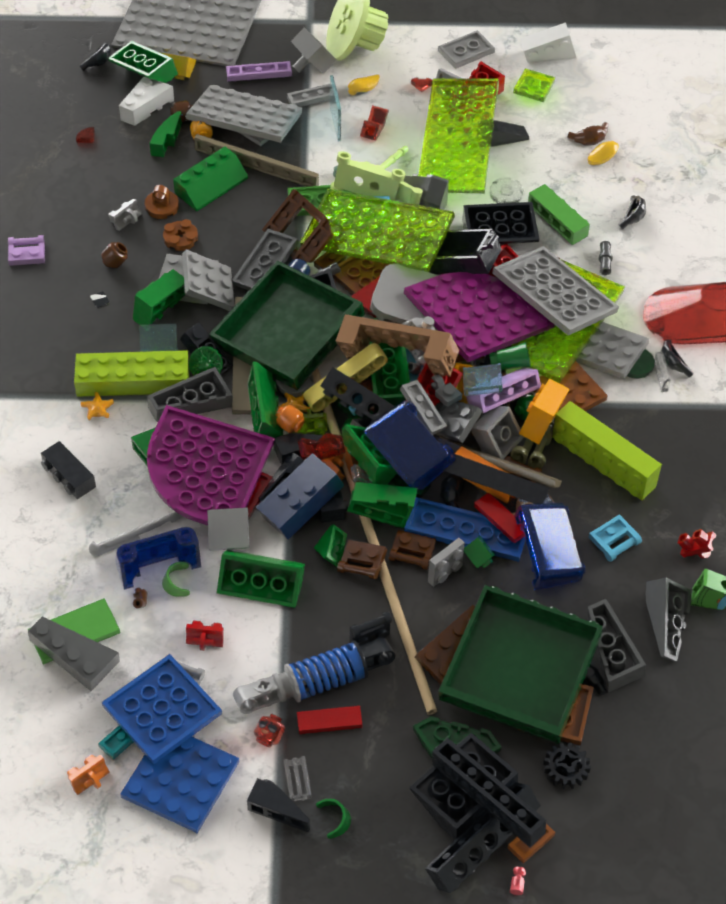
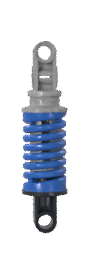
M377 638L362 645H358L354 640L349 644L341 646L340 649L335 648L332 651H326L325 654L320 653L317 656H311L310 659H303L302 662L287 663L284 665L283 673H275L270 677L239 686L234 690L233 697L240 712L243 714L252 713L255 710L269 707L278 702H285L290 697H293L298 703L303 699L314 696L316 691L319 694L322 693L323 688L328 691L331 689V686L337 688L338 683L343 686L346 684V681L351 683L362 678L366 679L368 678L369 670L392 663L396 655L385 638Z

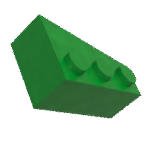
M172 269L168 273H164L155 282H151L145 289L138 291L134 297L132 320L149 331L152 328L151 324L157 318L160 320L164 316L162 313L168 307L173 308L186 295L184 277Z
M356 482L347 511L404 528L414 507L418 488Z

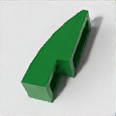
M181 111L171 115L156 130L149 143L151 156L164 157L167 147L175 146L182 126Z

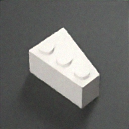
M566 23L520 38L527 62L576 58Z
M143 77L119 105L121 121L135 126L151 116L150 113L156 109L158 111L161 110L162 106L167 102L172 103L174 101L173 86Z

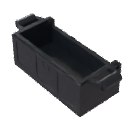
M493 229L431 231L429 235L419 236L413 245V249L419 251L418 257L425 272L435 275L456 272L489 274L502 250L498 242L499 237L494 233Z

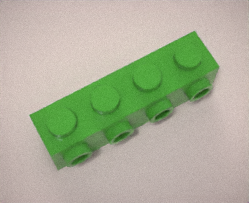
M546 184L529 192L528 202L533 203L534 211L571 245L588 237L590 227L588 221L581 217L575 209H572L564 199H561Z

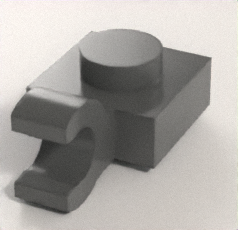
M439 374L431 378L434 381L431 383V387L435 390V397L446 407L462 399V393L451 383L445 385L443 378Z

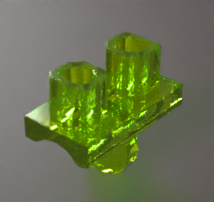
M307 409V414H303V419L305 420L303 426L298 432H293L307 434V432L314 431L316 435H324L325 431H327V413L311 414V409Z

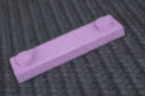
M290 61L226 66L227 81L292 76Z

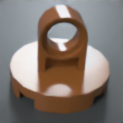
M163 185L155 186L153 192L145 199V210L149 213V216L156 219H167V216L171 214L174 216L179 210L177 195Z

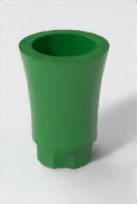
M526 342L490 353L493 371L531 367Z

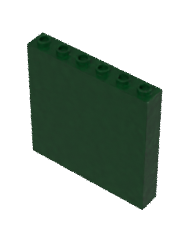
M277 261L234 308L224 316L223 320L212 329L209 335L221 350L251 366L253 362H258L272 373L273 378L298 390L338 345L336 339L345 314L363 317L365 311L362 302Z
M485 585L438 691L439 700L559 744L600 641L603 626L592 620L581 619L575 614L561 612L555 607L541 605L535 600L521 598L518 594H509L501 591L498 587Z

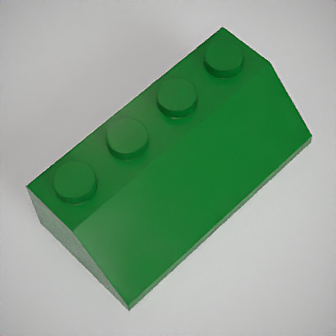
M130 41L108 58L112 63L146 78L164 83L171 81L178 75L171 57L133 41Z
M224 146L174 178V192L194 210L199 211L248 179V175L237 155Z
M380 343L378 345L388 360L383 367L370 375L372 392L399 408L406 402L400 388L402 385L410 383L406 349L401 346L391 347L388 344ZM374 405V413H377L379 406Z
M253 362L247 382L253 431L273 438L282 436L283 429L276 424L277 416H275L279 404L278 396H275L276 381H273L271 372L258 362Z
M226 550L221 557L216 593L295 608L302 586L305 564Z

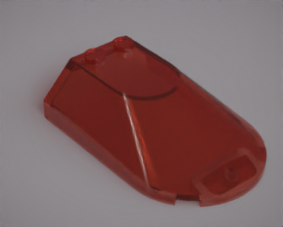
M726 281L671 286L656 291L647 299L644 305L643 319L645 325L653 334L656 333L663 337L664 341L669 339L674 344L726 342Z

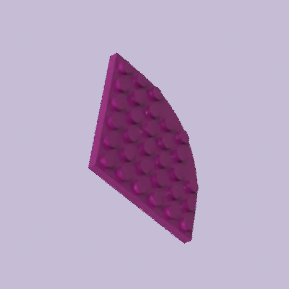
M468 272L445 273L404 288V294L425 317L429 316L434 319L433 326L438 331L451 333L459 349V354L467 362L555 328L554 323L537 311L504 282L488 274H471Z
M166 405L148 445L147 467L149 478L158 496L172 510L187 519L208 526L207 510L247 508L275 443V438Z

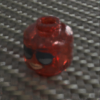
M274 714L262 716L254 730L256 741L269 748L272 745H278L285 732V726L281 723L282 719Z

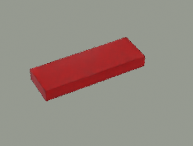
M489 492L474 502V507L513 543H516L529 533V529Z
M360 706L297 712L299 734L362 728Z

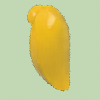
M376 74L352 80L348 84V93L355 95L357 92H368L374 89L379 82L380 76Z
M606 141L599 144L589 154L588 163L590 165H600L607 162L617 153L619 149L618 143Z

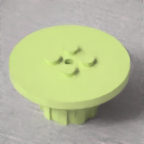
M338 0L332 12L327 30L326 49L338 61L345 59L355 46L370 51L377 50L384 40L386 30L388 29V14L370 7V0Z

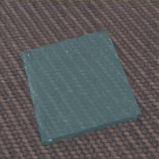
M330 75V110L337 140L341 141V106L334 77Z

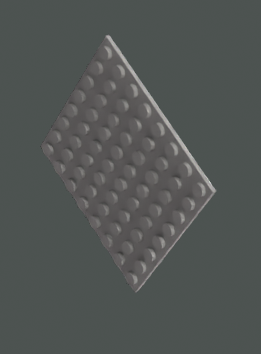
M132 0L111 47L121 49L130 41H133L157 52L196 59L197 62L235 66L262 0Z

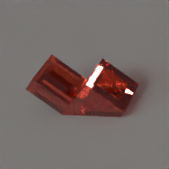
M372 105L368 121L364 120L360 136L376 141L385 126L389 110Z
M326 433L318 441L304 438L298 441L302 459H307L313 453L320 460H324L346 452L341 435Z

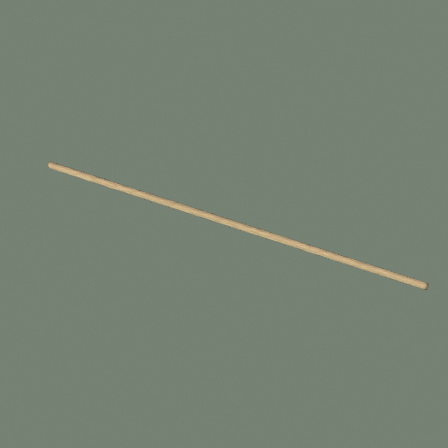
M317 368L312 373L314 384L322 379ZM330 404L323 409L331 435L335 436L336 440L339 441L342 452L345 444L343 443V438ZM343 456L342 461L344 465L342 467L352 493L356 481L351 479ZM359 515L368 543L380 545L371 519ZM384 559L379 575L428 715H432L437 712V708L422 665L415 659L417 651Z

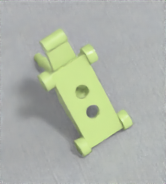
M407 146L399 148L396 153L389 156L381 165L376 166L367 161L358 162L350 160L351 155L348 152H338L336 177L330 186V192L334 195H341L343 190H347L366 197L389 196L393 212H395L398 205L396 199L409 204L413 208H417L423 191L420 188H415L403 182L405 178L403 170L393 169L392 173L385 170L405 155L408 151ZM357 176L361 177L363 183H356L354 178Z

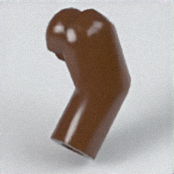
M136 588L134 590L135 593H133V597L136 598L133 601V606L137 609L144 608L147 604L148 593L145 589Z

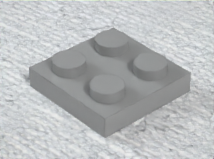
M460 538L429 560L428 583L433 587L438 583H443L448 575L452 572H457L462 567L465 542Z

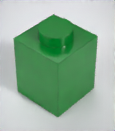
M481 536L464 548L465 554L476 568L481 565L485 568L493 562L491 557L495 554Z

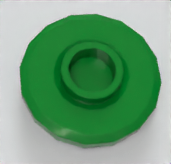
M203 346L192 352L189 358V368L194 376L216 367L219 374L221 373L223 360L217 350L212 347Z

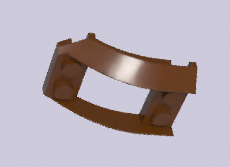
M293 189L262 230L266 232L267 229L284 233L294 218L304 208L319 224L299 249L296 247L290 256L293 260L301 259L311 263L314 262L333 238V234L327 217L296 189Z

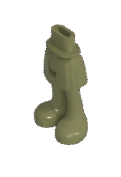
M553 420L540 444L536 445L534 452L530 455L528 466L541 469L546 463V458L542 452L545 445H549L551 442L554 427ZM526 438L523 447H514L511 451L512 459L526 464L534 442Z

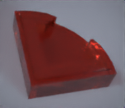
M416 77L411 79V85L421 92L431 87L434 83L430 78L418 79Z
M94 127L81 130L76 136V142L93 143Z

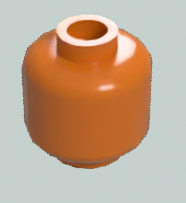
M293 405L280 407L275 415L277 416L276 424L287 433L298 432L305 422L303 413Z

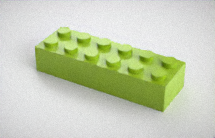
M188 350L76 354L74 385L77 397L95 396V392H98L100 396L151 395L189 378Z
M571 401L556 413L552 436L556 442L567 447L573 454L584 459L587 464L594 466L600 473L611 478L617 485L622 486L631 495L640 500H643L656 488L662 466L661 463Z

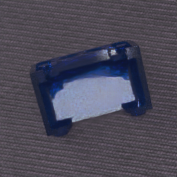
M403 401L364 429V433L410 487L423 490L456 458L452 454L454 452L448 444L443 445L439 443L419 420L416 412L417 407L411 401Z
M563 503L520 505L514 517L516 524H521L520 530L525 535L533 565L531 570L536 578L532 580L534 590L581 581L583 574L586 573L584 563L579 558L568 519L570 517L568 507L564 506Z
M182 527L121 545L117 549L115 563L124 590L134 587V578L141 576L140 567L177 557L178 562L188 563L192 570L200 568L199 541L194 529Z

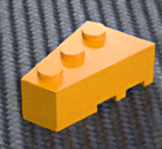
M551 379L548 380L546 385L542 383L526 410L529 414L519 434L540 444L550 423L561 407L569 388Z

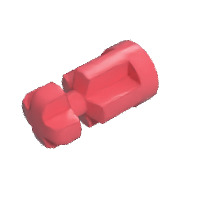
M514 867L513 872L515 876L511 880L510 893L522 895L524 890L523 876L526 874L525 868Z

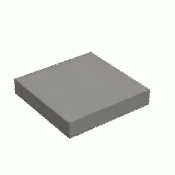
M248 508L207 510L210 551L250 548Z

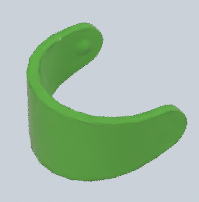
M176 562L169 566L162 580L163 589L168 594L176 597L190 595L189 590L175 586L169 577V574L175 570L187 569L189 567L188 563Z

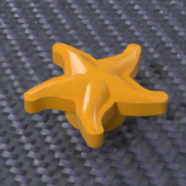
M95 392L93 401L81 402V407L89 409L87 414L88 420H91L93 416L109 418V413L106 412V409L114 404V400H102L99 393Z
M285 393L284 397L287 399V402L278 406L279 409L280 407L293 405L301 412L311 411L310 407L303 404L305 401L303 394L295 398Z

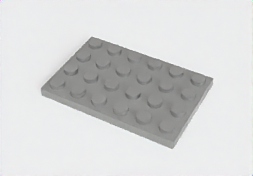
M210 85L186 113V119L201 121L208 125L281 143L301 116L302 107H298L295 104L282 103L279 100H269L263 96L257 97L249 93L237 92L234 89L221 88L218 85Z
M544 246L493 268L492 273L568 336L618 312L619 306Z

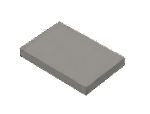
M477 30L438 46V51L456 69L495 53V47Z

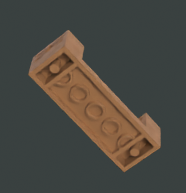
M346 314L336 339L337 344L347 359L352 358L366 348L370 341L377 344L385 343L391 347L401 346L408 350H422L425 352L423 357L434 375L439 374L441 377L451 376L459 352L451 333Z

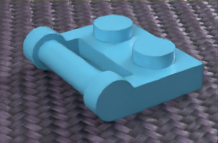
M620 514L590 532L588 537L604 553L605 558L609 562L615 560L617 555L631 546H636L642 542L641 536ZM627 535L629 537L628 540L613 549L609 547Z

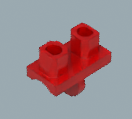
M702 529L696 530L692 537L687 533L681 534L677 542L682 547L680 555L683 558L692 555H699L702 559L710 557L711 551H713L712 541L716 538V534L713 531L705 533Z
M194 620L192 624L186 625V644L200 645L201 651H205L206 646L223 648L224 628L221 623L204 626L201 621Z

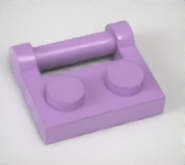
M44 235L19 239L8 237L9 266L45 263ZM34 244H38V246L15 247V246H20V245H34Z

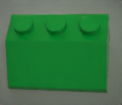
M345 425L343 443L348 448V453L355 457L358 461V466L369 475L368 478L373 484L387 485L401 470L369 428Z

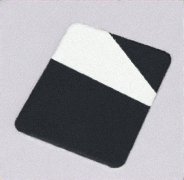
M103 291L90 296L97 308L110 303Z

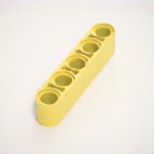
M373 343L343 363L337 370L360 383L387 363L388 358L377 343ZM326 376L303 394L305 401L313 412L323 410L338 399L335 396L331 399L323 393L324 389L320 385ZM346 385L338 388L339 394H344L347 391Z

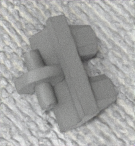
M132 199L121 204L120 209L112 211L108 216L110 221L114 223L116 230L120 231L129 223H136L138 221L137 217L142 213L137 206V200Z

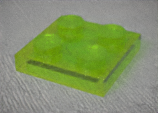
M525 68L514 87L513 93L544 102L555 83V77Z

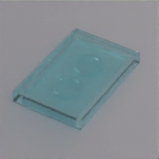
M501 363L463 368L464 396L502 392Z

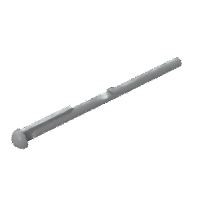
M174 512L99 544L92 542L89 545V552L93 556H100L140 539L138 535L158 528L168 521L173 523L183 516Z

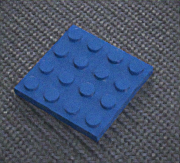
M171 654L164 657L102 702L103 708L153 764L157 763L222 715V709Z
M191 737L155 764L144 755L120 795L121 798L198 834L239 764V758Z

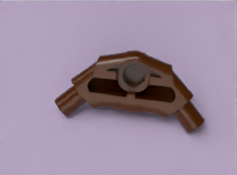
M603 122L602 126H589L577 133L569 131L567 138L583 145H595L605 139L609 124Z

